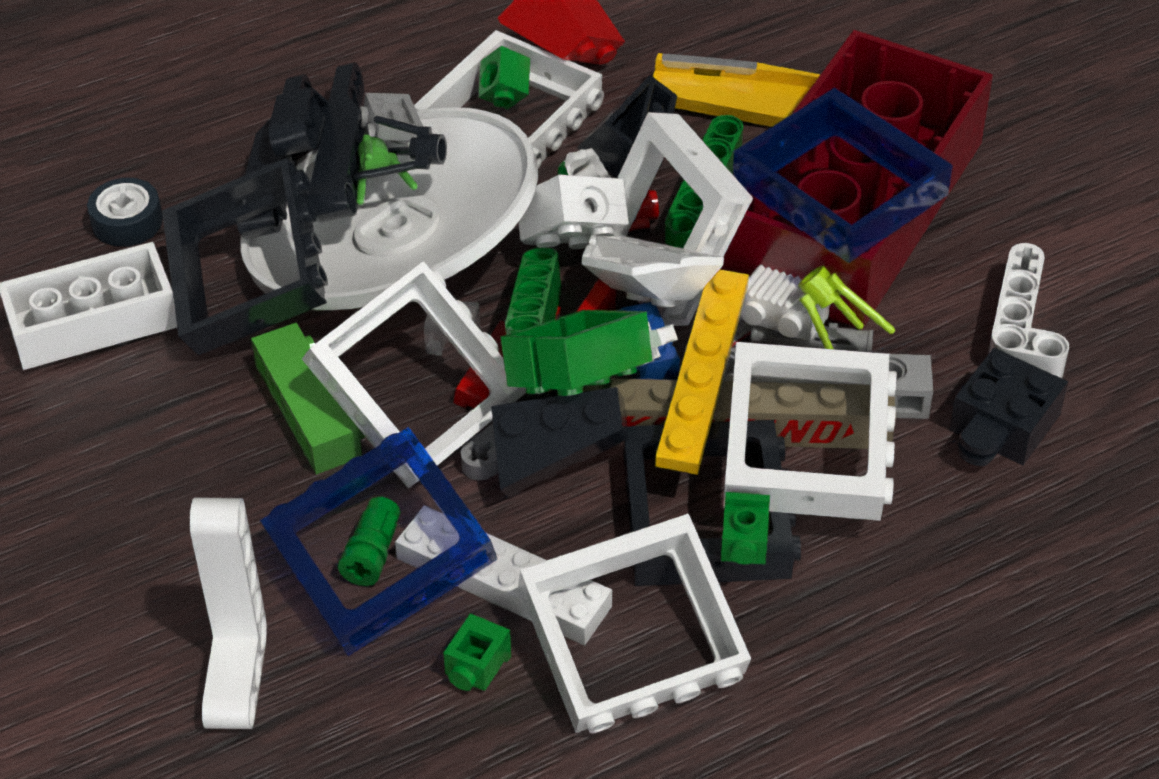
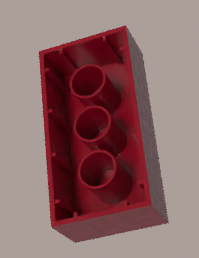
M853 30L741 182V185L753 199L723 256L724 262L720 270L748 274L750 277L755 269L762 264L764 268L770 267L772 271L777 269L779 273L784 271L786 275L792 274L794 278L799 276L802 280L810 272L824 265L830 274L836 273L843 284L876 310L982 143L993 74ZM841 294L840 298L863 323L864 328L870 318ZM834 303L830 304L827 320L854 326Z

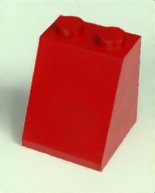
M514 0L497 18L502 25L563 60L599 65L606 64L616 56L617 50L625 43V40L597 0Z

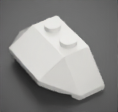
M591 235L589 244L582 255V265L610 288L627 292V299L649 301L652 298V305L675 307L676 300H693L720 270L724 262V257L626 236Z

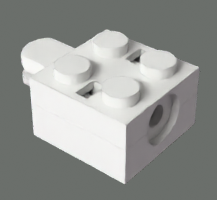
M557 175L537 185L530 205L518 221L521 241L527 245H537V247H554L560 243H568L570 249L586 248L589 244L591 235L614 236L615 230L629 224L623 179Z

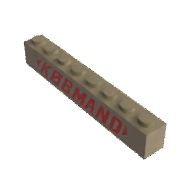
M610 378V382L606 384L583 386V392L618 387L624 398L627 426L665 425L677 380ZM733 381L722 382L712 422H730ZM750 382L748 421L774 420L777 437H784L785 447L868 449L870 385ZM888 396V406H895V396ZM887 431V441H893L894 431Z

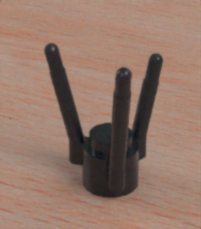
M375 116L374 122L417 135V137L411 138L409 147L388 148V152L395 153L397 156H410L411 160L415 161L356 172L352 175V178L354 180L369 179L415 169L429 170L431 164L443 165L447 156L446 138L443 134H432V128L428 126H415L390 118Z

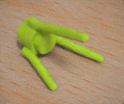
M824 265L810 272L798 284L804 293L799 298V301L808 311L825 349H833V346L815 307L816 304L823 309L834 303L858 330H861L864 326L856 314L840 298L841 294L889 334L895 332V328L885 318L843 284L836 273L830 274Z

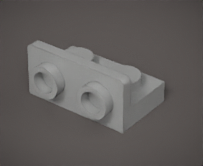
M365 93L364 107L359 106L362 118L360 124L361 128L364 129V135L368 134L371 137H378L384 140V142L385 140H390L393 143L406 144L410 142L412 137H417V135L374 122L375 116L390 118L415 126H423L409 94Z

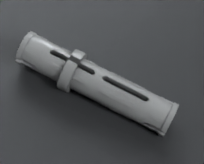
M829 323V326H824L834 350L872 352L874 330L839 328L838 323ZM752 325L751 343L758 342L825 349L817 333H815L810 343L795 337L788 338L780 332L759 325Z

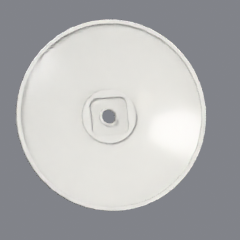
M460 107L416 110L423 126L431 127L432 134H443L445 136L447 156L444 164H431L429 170L415 169L407 171L418 185L416 190H412L398 173L367 178L364 203L362 205L358 204L355 216L320 223L317 219L313 223L314 232L317 234L322 245V253L319 254L320 264L328 278V285L324 286L327 303L314 308V310H342L364 307L423 261L429 268L438 271L445 280L489 252L522 218L536 191L538 165L526 134L510 120L484 110ZM385 140L387 148L409 147V143L397 144L390 140ZM318 149L312 150L296 163V169L304 170L310 183ZM397 156L400 163L415 161L411 160L410 156ZM286 205L285 209L287 219L283 220L280 232L250 239H244L241 236L240 244L243 262L254 283L264 293H269L300 280L288 205Z

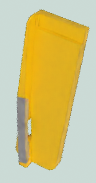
M663 53L657 54L653 74L655 79L677 95L675 108L714 116L732 115L744 122L780 129L820 76V74L758 62Z

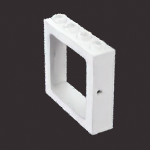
M495 30L423 96L414 107L416 110L443 107L461 108L479 91L480 61L500 46L530 58L529 85L566 101L528 138L539 168L542 161L553 150L556 151L572 131L579 129L582 122L593 111L599 109L604 99L602 74L569 60H563L550 52Z
M648 112L617 178L624 181L629 224L615 230L614 236H627L665 157L703 201V210L683 249L723 257L753 197L679 114ZM703 289L693 300H676L675 307L657 306L665 326L671 324L673 326L689 325L699 305ZM650 298L649 301H637L640 304L652 302V298Z
M424 261L309 348L302 358L304 363L408 489L492 421L491 406L514 403L526 393L525 388L507 387L504 359L498 352L497 343L488 333L481 332L472 321V314L463 302L453 298L446 289V283L440 273L433 268H429ZM412 301L420 304L485 383L490 392L488 398L419 454H417L338 358Z
M736 342L723 508H725L726 492L770 495V512L880 521L883 505L891 504L893 497V478H886V467H893L895 444L894 442L887 441V431H894L896 408L895 406H888V396H895L897 374L896 371H889V354ZM751 375L870 384L867 474L858 477L761 469L747 466L745 464V448Z
M689 514L520 569L518 587L575 733L586 729L589 730V733L601 732L613 726L617 718L632 714L633 718H640L658 709L657 704L674 699L676 703L686 702L697 697L701 693L700 689L717 684L718 688H725L743 679L742 674H745L751 657ZM662 555L671 557L712 651L714 662L600 703H592L585 692L549 601V595L563 588Z

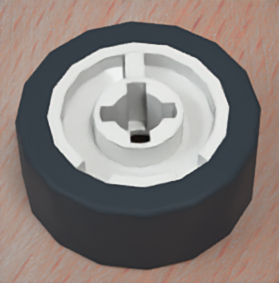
M138 178L110 180L97 187L88 199L87 209L93 233L101 242L124 247L141 244L152 238L161 228L163 214L157 190L144 180Z

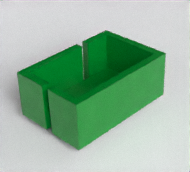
M581 310L560 317L559 320L553 319L501 336L507 387L525 388L527 394L544 393L551 389H557V394L560 396L579 394L583 392V386L585 385L594 386L609 383L610 376L636 373V366L653 361L647 311Z

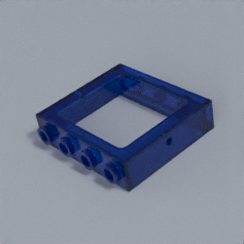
M836 88L831 89L734 150L733 176L747 192L848 263L948 196L953 168L951 163ZM838 136L911 186L851 225L776 173V171L829 137Z
M409 427L399 433L387 436L373 450L363 456L349 460L341 470L325 480L314 482L308 487L306 492L288 503L276 506L268 516L260 520L271 541L347 656H350L498 560L491 539ZM407 462L459 535V541L362 605L352 610L346 609L295 533Z

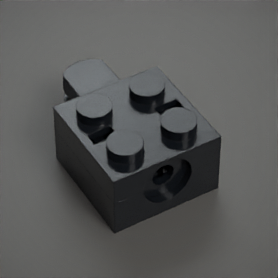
M993 348L954 400L949 431L959 435L958 454L969 464L986 466L999 454L1023 466L1061 415L1068 381L997 348Z

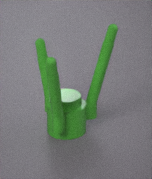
M368 134L363 136V141L359 144L357 150L360 160L359 172L400 164L397 155L388 152L384 140L378 137H371ZM407 171L398 173L412 190L418 188L417 183ZM367 178L358 180L356 201L359 205L364 203Z

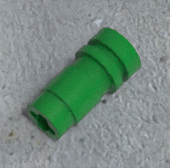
M385 497L372 498L359 519L354 535L346 543L338 563V570L346 580L353 584L370 586L374 585L380 578L388 557L387 549L396 531L401 513L399 506L391 499Z

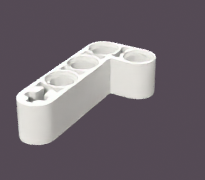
M1030 243L1016 244L1009 252L988 354L993 348H997L1062 378L1069 351L1068 341L1058 333L1031 328L1045 259L1044 253L1039 247Z

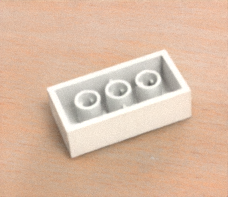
M153 242L0 282V295L23 370L177 328L173 292Z

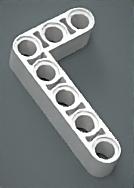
M193 498L190 510V533L213 634L202 702L204 728L252 729L255 721L266 646L267 623L245 503L242 498Z

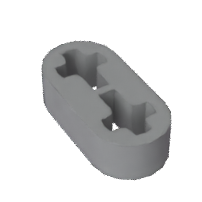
M493 424L466 442L461 449L462 472L472 480H487L498 473Z

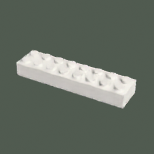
M425 505L395 541L398 560L532 621L518 587L520 569L547 560ZM587 580L552 592L549 595V601L563 636L585 646L612 607V589L592 580Z

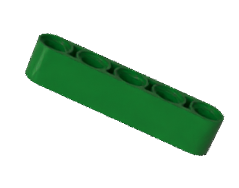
M721 115L711 121L702 141L733 175L742 153L743 123L735 116ZM683 180L665 220L664 245L684 248L703 210L702 199L685 180Z
M540 247L528 250L523 254L505 321L506 335L553 319L555 320L562 290L557 250L549 247Z

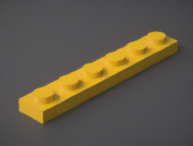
M719 270L703 288L656 453L655 467L698 475L748 289V274Z

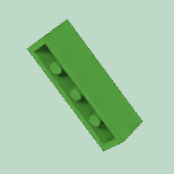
M293 323L251 338L256 367L315 474L362 458L360 440L365 439V435L302 360L309 348L315 345L310 335L305 337L298 324Z

